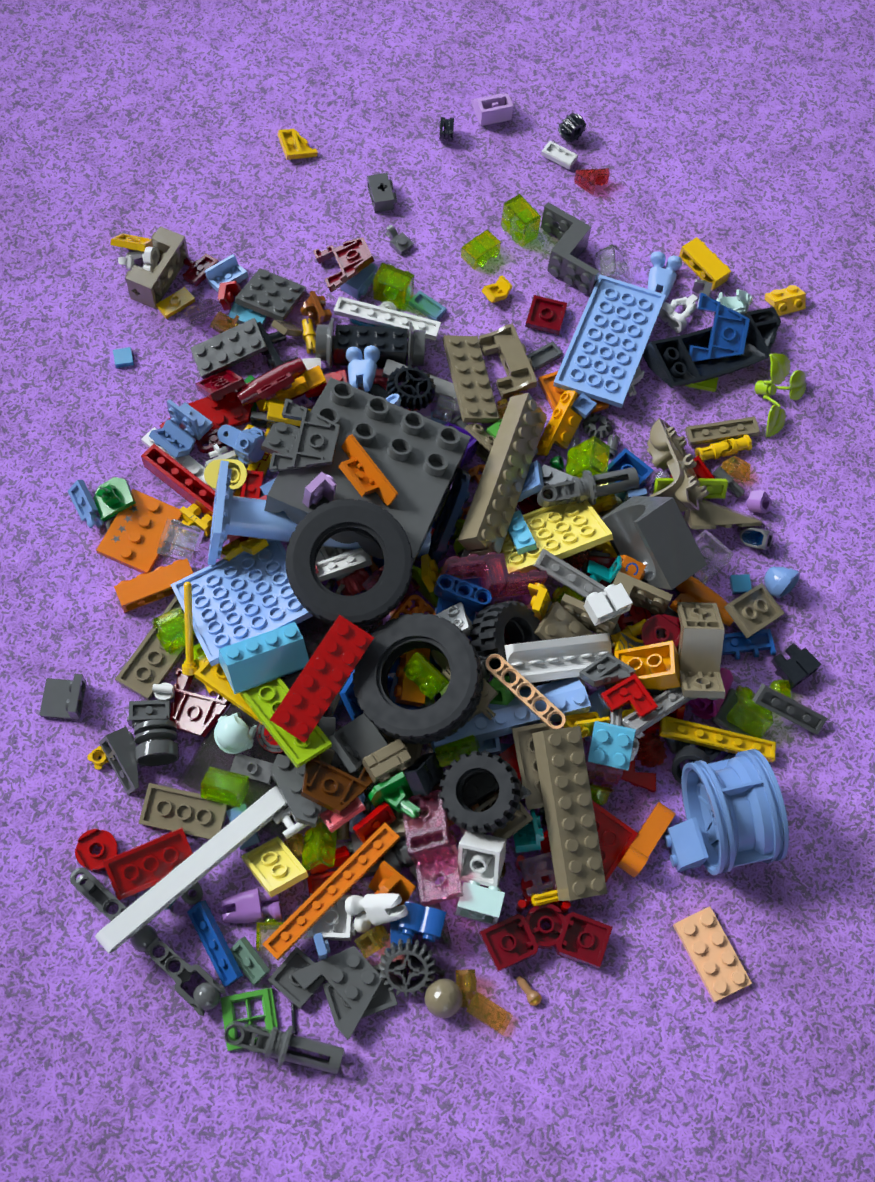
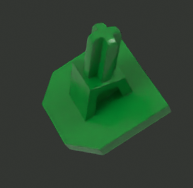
M113 477L99 485L93 497L100 518L103 521L108 520L136 503L128 481Z
M403 772L374 786L368 796L375 808L385 801L390 808L395 809L399 813L402 811L412 819L418 818L421 812L420 808L408 800L414 794Z

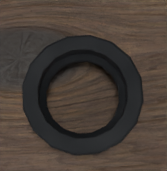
M688 747L681 749L675 755L672 764V775L679 784H681L682 770L680 769L682 761L691 759L695 761L702 760L707 764L711 763L709 756L703 750Z

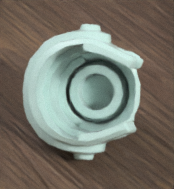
M738 289L736 290V296L725 297L720 292L716 300L720 304L744 315L748 312L753 298L750 293Z
M240 712L230 716H221L214 730L215 742L220 749L229 754L242 753L253 747V738L257 726H252L249 731L246 723L239 718L242 717Z

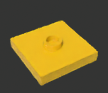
M124 233L112 238L110 244L143 252L146 247H153L150 238Z

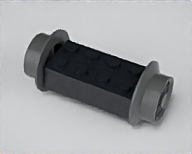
M332 318L328 325L317 324L316 358H321V361H327L330 369L333 367V357L334 365L348 366L350 362L346 358V351L349 347L359 348L364 360V350L367 346L371 345L376 346L380 350V358L376 362L377 367L384 368L387 359L406 365V355H408V366H424L426 330H416L412 322H410L409 340H407L408 328L336 325L335 329V320Z

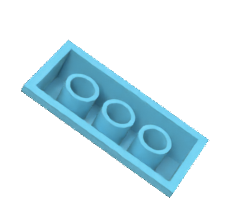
M295 622L219 649V663L234 694L304 669L309 661L304 639Z

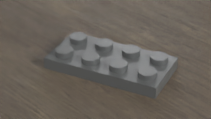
M255 318L190 348L202 379H206L268 350Z

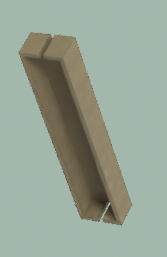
M529 393L510 397L458 538L462 546L467 551H470V555L479 564L497 561L547 419L546 414L539 406L537 407L536 401Z

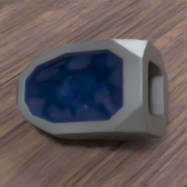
M746 527L740 531L739 536L741 542L746 546L769 550L772 545L773 531Z

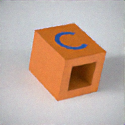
M620 555L622 557L620 572L641 581L645 575L644 569L646 565L627 555Z

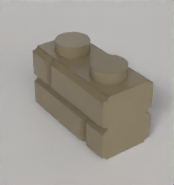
M397 739L364 757L362 763L375 784L379 781L382 783L391 778V774L397 771L398 773L406 771V769L410 768L409 764H411L412 758L402 741Z

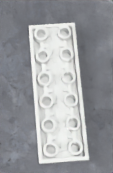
M602 633L505 645L507 662L530 683L580 677V671L606 653L612 655L610 634ZM509 673L510 683L515 682L516 676L513 673Z

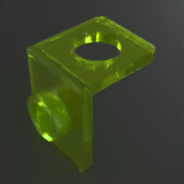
M266 919L263 923H257V951H261V930H277L284 922Z

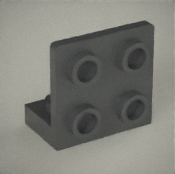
M74 674L73 680L47 678L39 715L48 718L80 720L87 684L83 674Z

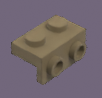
M477 423L466 425L465 430L479 441L475 453L486 463L495 438L485 432L484 428Z

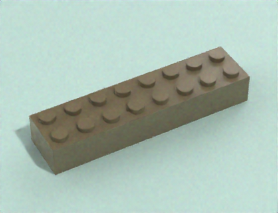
M580 726L532 733L559 901H571L608 894Z

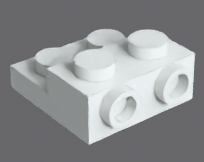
M344 895L308 930L307 937L314 938L315 934L322 933L324 939L352 941V936H356L353 915H348L345 910V901L350 895Z

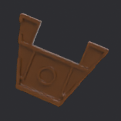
M321 753L305 763L301 796L339 815L373 781L365 767L357 779L320 760Z

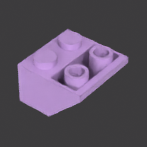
M500 93L471 99V104L480 126L512 120L513 104L509 94Z

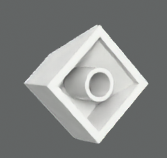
M466 830L459 842L457 879L467 882L472 880L479 882L480 885L498 887L505 860L507 839L477 834Z

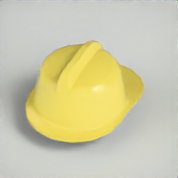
M218 459L213 460L206 466L204 478L212 488L216 489L221 460L229 461L228 469H232L230 489H238L246 481L247 469L239 460Z

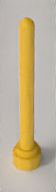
M185 582L186 660L182 664V674L191 676L198 670L196 660H194L192 584Z

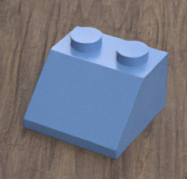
M696 817L668 828L665 833L666 835H664L666 847H670L672 853L670 861L672 866L676 867L677 872L701 867L709 857Z

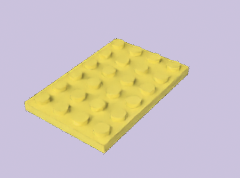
M587 500L582 503L574 501L563 505L543 507L522 515L535 540L537 549L518 555L507 532L499 558L494 562L507 581L537 569L533 565L543 549L560 559H564L613 540V535Z

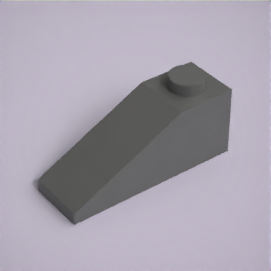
M125 726L103 737L99 744L127 795H130L139 788L134 736Z

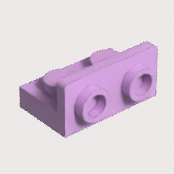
M321 472L305 487L303 504L309 508L312 504L316 505L323 496L332 501L337 486L335 480L330 475H325Z

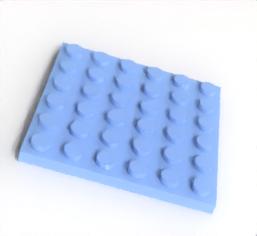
M266 539L269 546L255 555L243 551L230 561L222 559L216 562L215 565H210L171 584L183 611L184 583L190 582L192 584L193 630L211 666L219 663L220 648L293 622L298 624L313 617L300 604L291 589L286 572V550L280 541Z

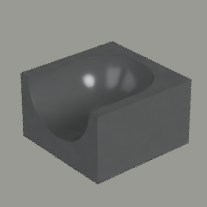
M633 496L601 518L612 532L613 540H610L617 556L627 555L646 565L644 569L645 575L641 581L649 585L672 590L707 565L673 497Z

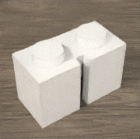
M621 583L617 585L611 584L604 589V592L589 594L586 597L584 608L596 626L629 611L633 602Z

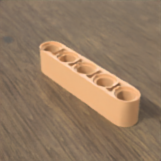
M498 654L488 656L486 659L487 670L551 729H560L564 726L566 721L565 715L502 656ZM492 659H498L501 662V666L498 669H492L489 666V662ZM513 673L516 676L515 682L507 683L504 680L505 674ZM522 687H528L531 690V695L526 698L522 697L519 690ZM540 700L546 703V710L542 712L535 709V703ZM556 714L561 717L562 722L559 726L551 724L550 717Z

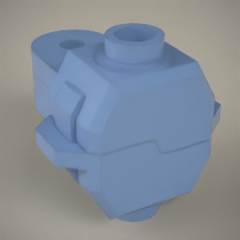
M223 425L219 428L217 433L218 439L222 443L234 448L239 461L249 465L262 459L265 451L261 450V445L266 438L264 431L256 427L240 430L230 425Z

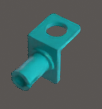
M621 556L617 557L610 568H606L591 560L588 561L590 578L598 583L602 579L611 583L622 567Z

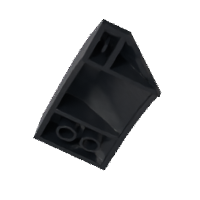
M774 307L746 312L744 316L749 318L750 321L743 355L693 362L689 355V347L693 345L708 348L712 327L680 336L650 341L645 348L643 357L649 369L671 388L710 380L767 359L771 353V347L774 344L781 319Z

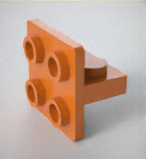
M386 861L380 864L368 886L375 894H400L402 901L397 906L404 905L405 901L408 902L416 888Z

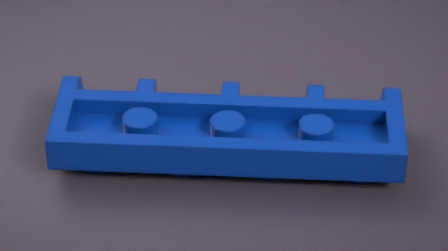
M770 629L759 630L749 638H746L742 632L724 634L722 655L734 654L735 660H739L740 653L753 652L754 658L759 657V651L769 650L771 656L776 655Z

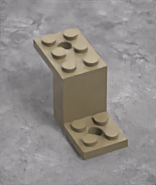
M618 571L613 582L614 585L620 583L623 585L633 602L632 605L645 608L654 615L664 614L673 596ZM564 594L560 603L564 609L588 630L596 634L609 633L611 638L621 615L595 626L584 608L585 602Z
M677 602V612L681 624L678 654L683 697L689 699H725V688L720 675L725 629L717 603Z

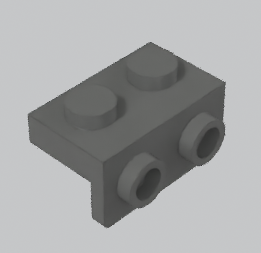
M170 700L129 701L127 722L132 728L144 721L170 720Z

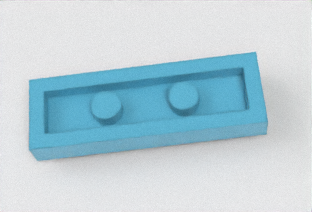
M520 510L514 512L508 533L518 555L536 550L535 540Z

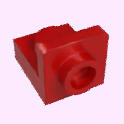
M237 281L220 283L217 300L224 311L231 310L234 296H237L242 290Z

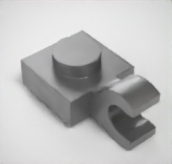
M392 225L386 228L388 232L385 235L391 240L389 245L398 254L403 255L414 247V243L403 232L398 234Z

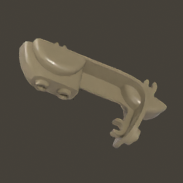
M658 418L651 428L650 437L647 442L649 447L647 451L653 457L652 463L657 469L661 468L665 471L669 468L674 481L666 488L650 495V497H673L681 513L687 509L699 510L698 500L706 497L709 491L706 490L707 487L705 485L700 487L693 469L697 463L693 460L694 457L690 453L687 454L684 446L687 444L685 437H679L674 427H671L665 420Z

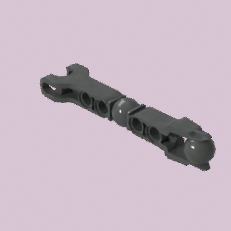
M80 867L71 873L70 882L76 890L110 921L127 909L87 869ZM118 905L117 913L113 915L108 914L110 906ZM145 925L130 938L131 945L135 950L145 952L176 983L174 986L175 991L194 1008L198 1015L204 1016V1011L212 1010L218 1005L221 997L220 993L226 992L224 986L216 982L200 965L194 964L191 966L186 963L168 945L161 942L157 931L152 926ZM157 948H164V956L161 958L154 957V952ZM173 962L181 963V968L178 972L170 971L169 968ZM198 973L207 982L201 983L196 987L192 998L182 987L185 982L190 981L191 975Z

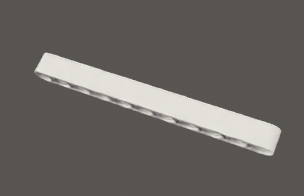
M275 786L102 928L95 938L107 953L111 954L270 822L274 816L282 812L288 805H286L279 788Z

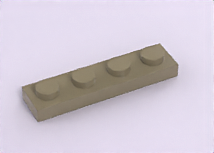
M756 417L688 426L685 428V433L689 446L724 441L731 438L738 439L746 434L749 437L758 436L760 430Z

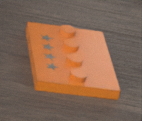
M132 489L136 503L117 514L97 547L96 552L113 561L147 574L153 568L175 530L182 513L180 509Z

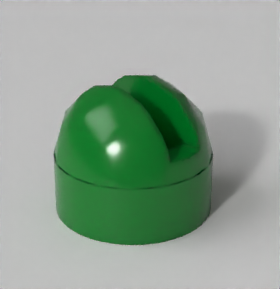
M561 456L550 460V467L559 471L564 470Z

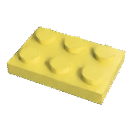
M278 836L242 855L243 862L271 898L308 877L306 869Z

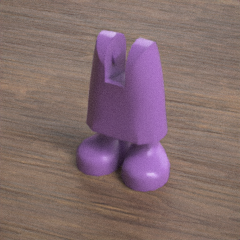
M259 888L220 901L221 908L236 907L235 912L222 915L224 923L264 921V916H272L276 921L283 920L280 893L271 898L266 891L260 893ZM264 902H273L267 906L262 907L261 905Z

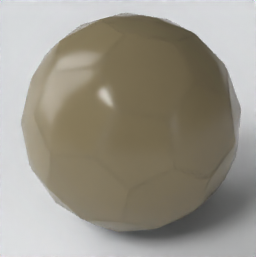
M444 978L435 980L425 992L426 1007L436 1017H452L462 1006V991L452 980Z

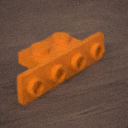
M352 434L349 435L341 447L350 459L341 462L339 468L361 497L376 492L386 506L391 505L398 496V492Z

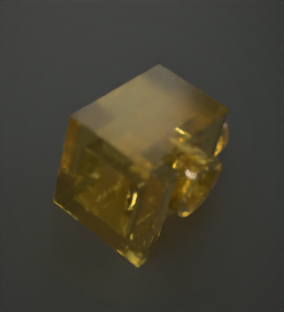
M378 925L354 941L366 959L385 946L383 942L389 939L390 936L383 925Z

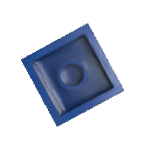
M625 448L602 473L634 467L639 477L638 489H641L651 480L654 470ZM627 492L615 495L624 502Z

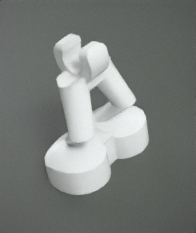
M146 247L144 252H128L126 256L118 258V264L126 265V269L131 271L134 265L138 266L134 264V259L143 258L145 265L142 269L153 273L159 261L160 252L156 247Z
M692 294L689 298L683 297L672 300L671 305L664 302L658 317L665 323L668 322V325L674 331L680 333L687 325L686 318L696 309L695 301L698 298ZM682 305L686 310L679 314L675 312L676 306Z

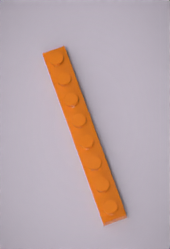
M384 823L262 945L279 960L400 840V836Z

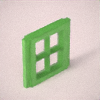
M272 988L220 998L225 1030L227 1025L233 1021L248 1022L249 1025H253V1021L265 1019V1026L268 1030H272L273 1027L278 1028ZM261 998L264 1014L252 1017L250 1000ZM245 1001L248 1018L236 1020L233 1003ZM237 1028L229 1030V1035L232 1038H238ZM227 1043V1051L243 1049L242 1047Z

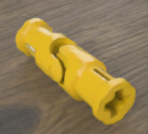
M746 434L742 438H731L719 443H712L705 448L698 447L695 449L696 457L699 456L703 462L709 459L716 460L720 457L737 454L738 451L751 450L752 441L749 435Z

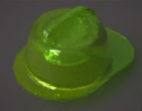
M590 784L592 800L598 805H605L614 789Z

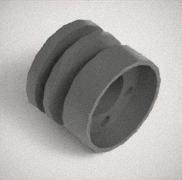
M158 719L144 721L134 726V742L138 744L135 748L136 763L152 767L168 765L179 760V746L177 742H174L178 737L176 733L177 724L170 720Z

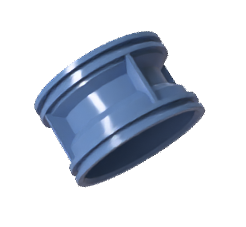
M750 749L738 752L734 758L707 764L700 760L684 765L681 786L685 815L687 820L695 817L697 819L709 857L703 865L710 874L727 873L733 867L760 861L771 863L783 860L786 857L789 847V828L784 800L775 774L760 751Z

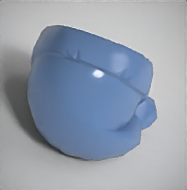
M770 567L764 576L766 589L772 596L781 598L796 586L800 578V572L791 568Z

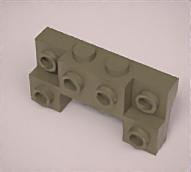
M513 323L505 325L494 332L479 336V344L483 355L487 356L498 353L507 377L497 379L496 382L502 400L517 396L520 391L537 386V379L532 370V361L530 358H527L526 347L524 344H521Z

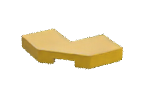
M251 537L248 538L249 540L242 542L239 539L234 540L222 547L221 558L230 561L243 551L255 555L269 546L266 539Z

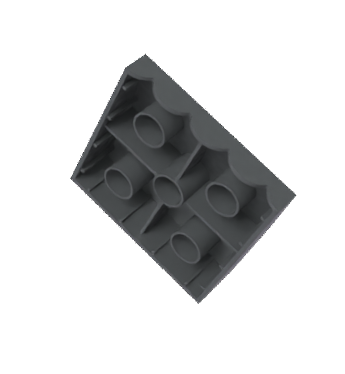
M330 378L311 412L340 425L333 464L279 471L267 495L264 511L271 513L285 511L294 523L299 524L309 512L316 510V507L330 502L323 496L316 505L312 504L309 508L303 504L305 487L323 472L325 475H330L337 485L332 501L338 499L369 501V503H374L387 510L398 520L411 544L414 565L461 466L471 436L459 432L454 427L445 426L423 417L418 412L409 411L390 403L383 397L374 396L359 390L347 382ZM352 434L398 492V496L391 505L386 506L376 492L361 497L339 468L341 462L350 459L341 447L349 435ZM298 435L288 455H294ZM343 532L331 537L333 540L344 544L358 542L367 554L378 559H384L377 543L362 533Z

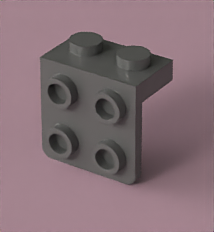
M364 713L335 731L328 738L332 743L331 748L336 751L342 764L350 773L363 764L364 757L389 744L380 729Z

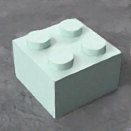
M469 880L468 883L463 882L455 915L495 925L500 916L505 893L501 892V889L498 887H482L476 881Z

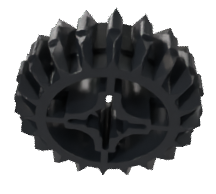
M403 365L401 368H396L390 374L387 380L386 392H388V397L392 394H398L401 398L400 406L404 407V409L409 408L411 411L415 409L420 411L432 403L436 385L433 384L434 379L430 378V373L425 374L424 369L419 370L417 366L412 368L411 365L406 368Z

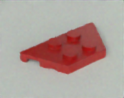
M231 392L219 401H213L209 397H205L188 403L213 422L212 430L223 425L235 427L250 422L251 408L253 407V403L243 406L236 393Z

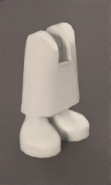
M367 894L365 897L350 895L345 901V910L348 915H356L354 927L358 933L367 932L371 925L386 924L408 915L405 905L397 906L402 901L400 894Z

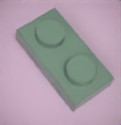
M246 937L240 938L230 949L237 964L252 985L259 983L270 971Z

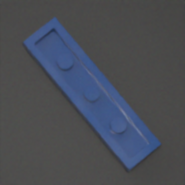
M206 900L199 901L187 913L225 988L236 982L243 974Z

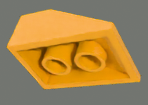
M673 641L615 651L616 658L636 670L637 677L646 689L664 690L681 687L679 654Z

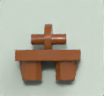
M310 291V297L303 302L304 306L301 307L300 311L303 316L312 318L315 327H317V324L330 321L332 313L330 309H323L326 305L325 297L317 296L315 291Z

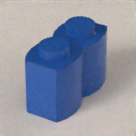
M405 901L404 905L407 907L408 915L400 918L398 929L402 930V934L410 937L418 934L423 936V940L435 942V939L440 940L446 912Z

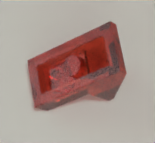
M609 168L576 170L574 183L593 195L595 185L608 184Z

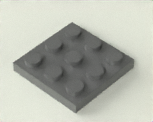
M259 268L235 297V303L272 319L284 321L305 294L306 287Z

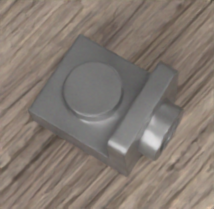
M695 279L692 291L699 294L704 293L709 297L712 283Z

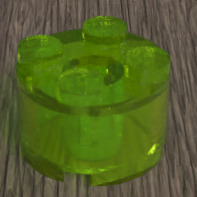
M179 607L152 619L153 629L156 627L158 629L156 636L164 650L169 652L170 655L185 648L184 614Z

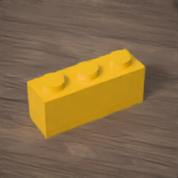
M698 237L681 247L679 257L701 280L711 282L712 290L728 281L731 273L729 267Z

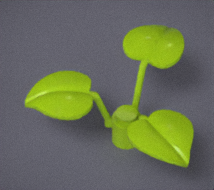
M779 353L769 355L771 360V380H759L755 384V393L763 395V399H767L774 404L768 414L766 437L777 434L784 427L786 419L785 410L781 409V405L769 396L774 395L777 389L790 390V399L799 400L806 390V375L802 370L793 372L790 377V386H776L781 384L790 372L789 358Z

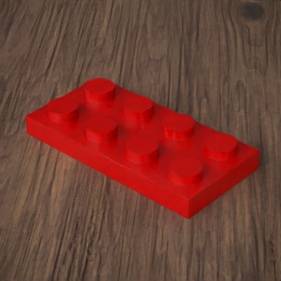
M181 827L103 861L117 899L120 901L156 885L175 866L180 865L191 856L193 852Z

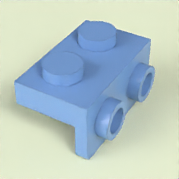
M170 419L166 420L163 428L151 430L149 437L154 440L156 445L163 447L170 456L175 458L189 455L196 442L191 435Z

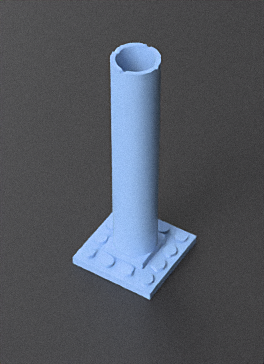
M221 460L207 565H215L216 559H220L223 542L227 540V535L289 542L292 533L296 530L295 527L298 525L287 516L285 511L278 513L264 511L266 500L233 496V489L229 487L232 469H228L229 461ZM432 527L417 558H421V556L429 552ZM332 538L322 545L350 550L361 548L358 542L344 544Z

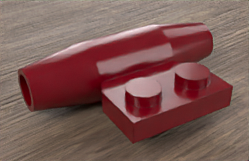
M301 358L278 365L253 379L238 391L236 395L243 406L263 399L269 400L276 396L275 393L279 390L285 391L291 388L295 379L303 375L307 368Z

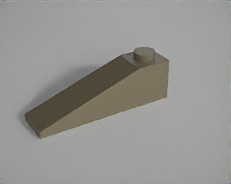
M704 499L698 500L699 510L687 509L684 513V520L691 529H716V525L731 528L733 524L739 527L762 526V522L756 517Z

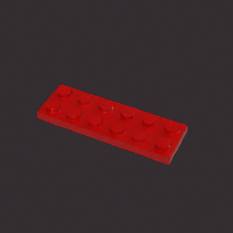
M339 615L270 718V721L305 743L374 637Z

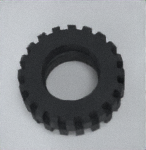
M506 601L486 606L482 611H479L476 615L477 619H474L472 623L473 629L470 631L471 643L479 656H484L487 659L492 654H498L507 661L504 630H507L511 644L543 641L535 634L540 623L539 619L534 616L535 613L530 608L527 609L528 606L518 601ZM492 659L489 662V666L492 669H498L501 666V662L498 659Z
M471 751V755L465 753L460 756L461 759L459 761L453 760L450 763L452 765L451 769H446L443 773L446 776L445 779L440 781L442 792H439V798L443 801L441 806L447 812V817L459 827L477 834H485V832L494 833L497 832L496 829L505 828L507 826L506 823L509 820L513 821L516 817L514 814L521 807L519 801L523 799V792L520 790V787H522L521 780L518 779L515 769L500 756L493 755L487 751H483V753ZM486 773L497 780L499 796L491 808L483 812H475L470 810L464 803V788L472 777Z

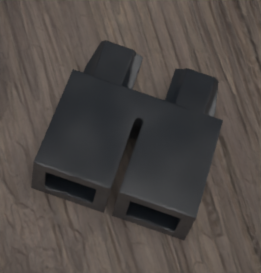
M795 643L785 650L790 657L789 660H786L780 653L771 661L777 669L775 674L784 680L785 686L789 691L816 672L821 666V663L806 647L801 650Z

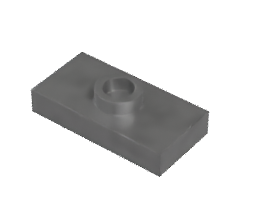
M238 753L235 754L230 773L270 784L272 779L271 768L274 763Z

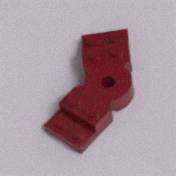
M548 903L531 908L526 918L523 915L516 914L480 931L479 934L497 972L535 956L538 948L549 949L554 947L559 956L600 968L613 927L575 912L564 916L560 908ZM540 922H548L551 927L550 930H543L540 927Z

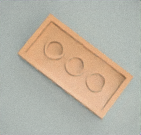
M710 906L673 924L714 1003L752 984Z

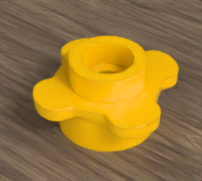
M101 746L94 749L87 756L88 761H91L97 770L102 769L104 764L109 763Z

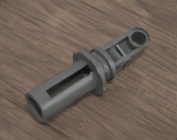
M634 467L592 475L589 470H584L580 478L573 477L571 481L544 486L537 495V502L542 507L563 505L574 501L582 503L585 500L590 505H595L598 497L638 489V473ZM543 494H549L551 499L544 498Z
M239 1021L230 1022L226 1027L224 1037L227 1043L249 1051L265 1053V1058L267 1059L271 1057L278 1059V1068H282L285 1061V1063L291 1062L328 1073L338 1074L344 1048L292 1034L293 1026L291 1025L286 1032L277 1030V1027L268 1030L261 1026L249 1025ZM231 1028H238L241 1031V1036L232 1038L229 1035V1030ZM288 1046L329 1056V1060L290 1050Z

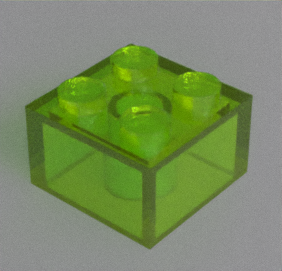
M521 194L506 201L503 204L502 229L507 231L515 243L518 242L521 247L538 238L541 220L539 213Z
M381 263L373 278V299L380 302L390 301L395 304L396 308L405 311L414 294V274L395 268L392 265Z
M593 436L568 450L565 473L578 478L582 477L584 470H589L592 475L607 473L610 446L596 436Z

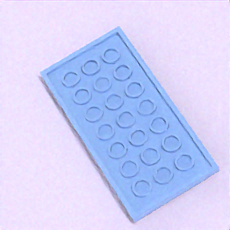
M599 275L553 386L567 391H576L579 395L584 394L589 398L622 408L666 295Z

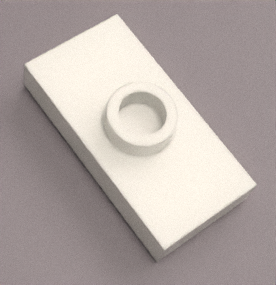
M549 141L541 152L542 156L569 170L578 159L577 154L552 141Z

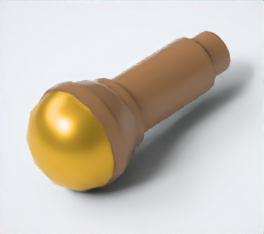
M519 976L516 980L527 995L528 1003L532 1006L538 1005L542 1000L541 994L533 990L522 976Z

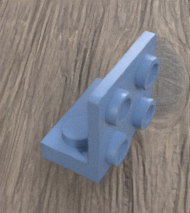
M170 399L167 401L170 420L198 441L213 427L212 421L186 402L179 407Z

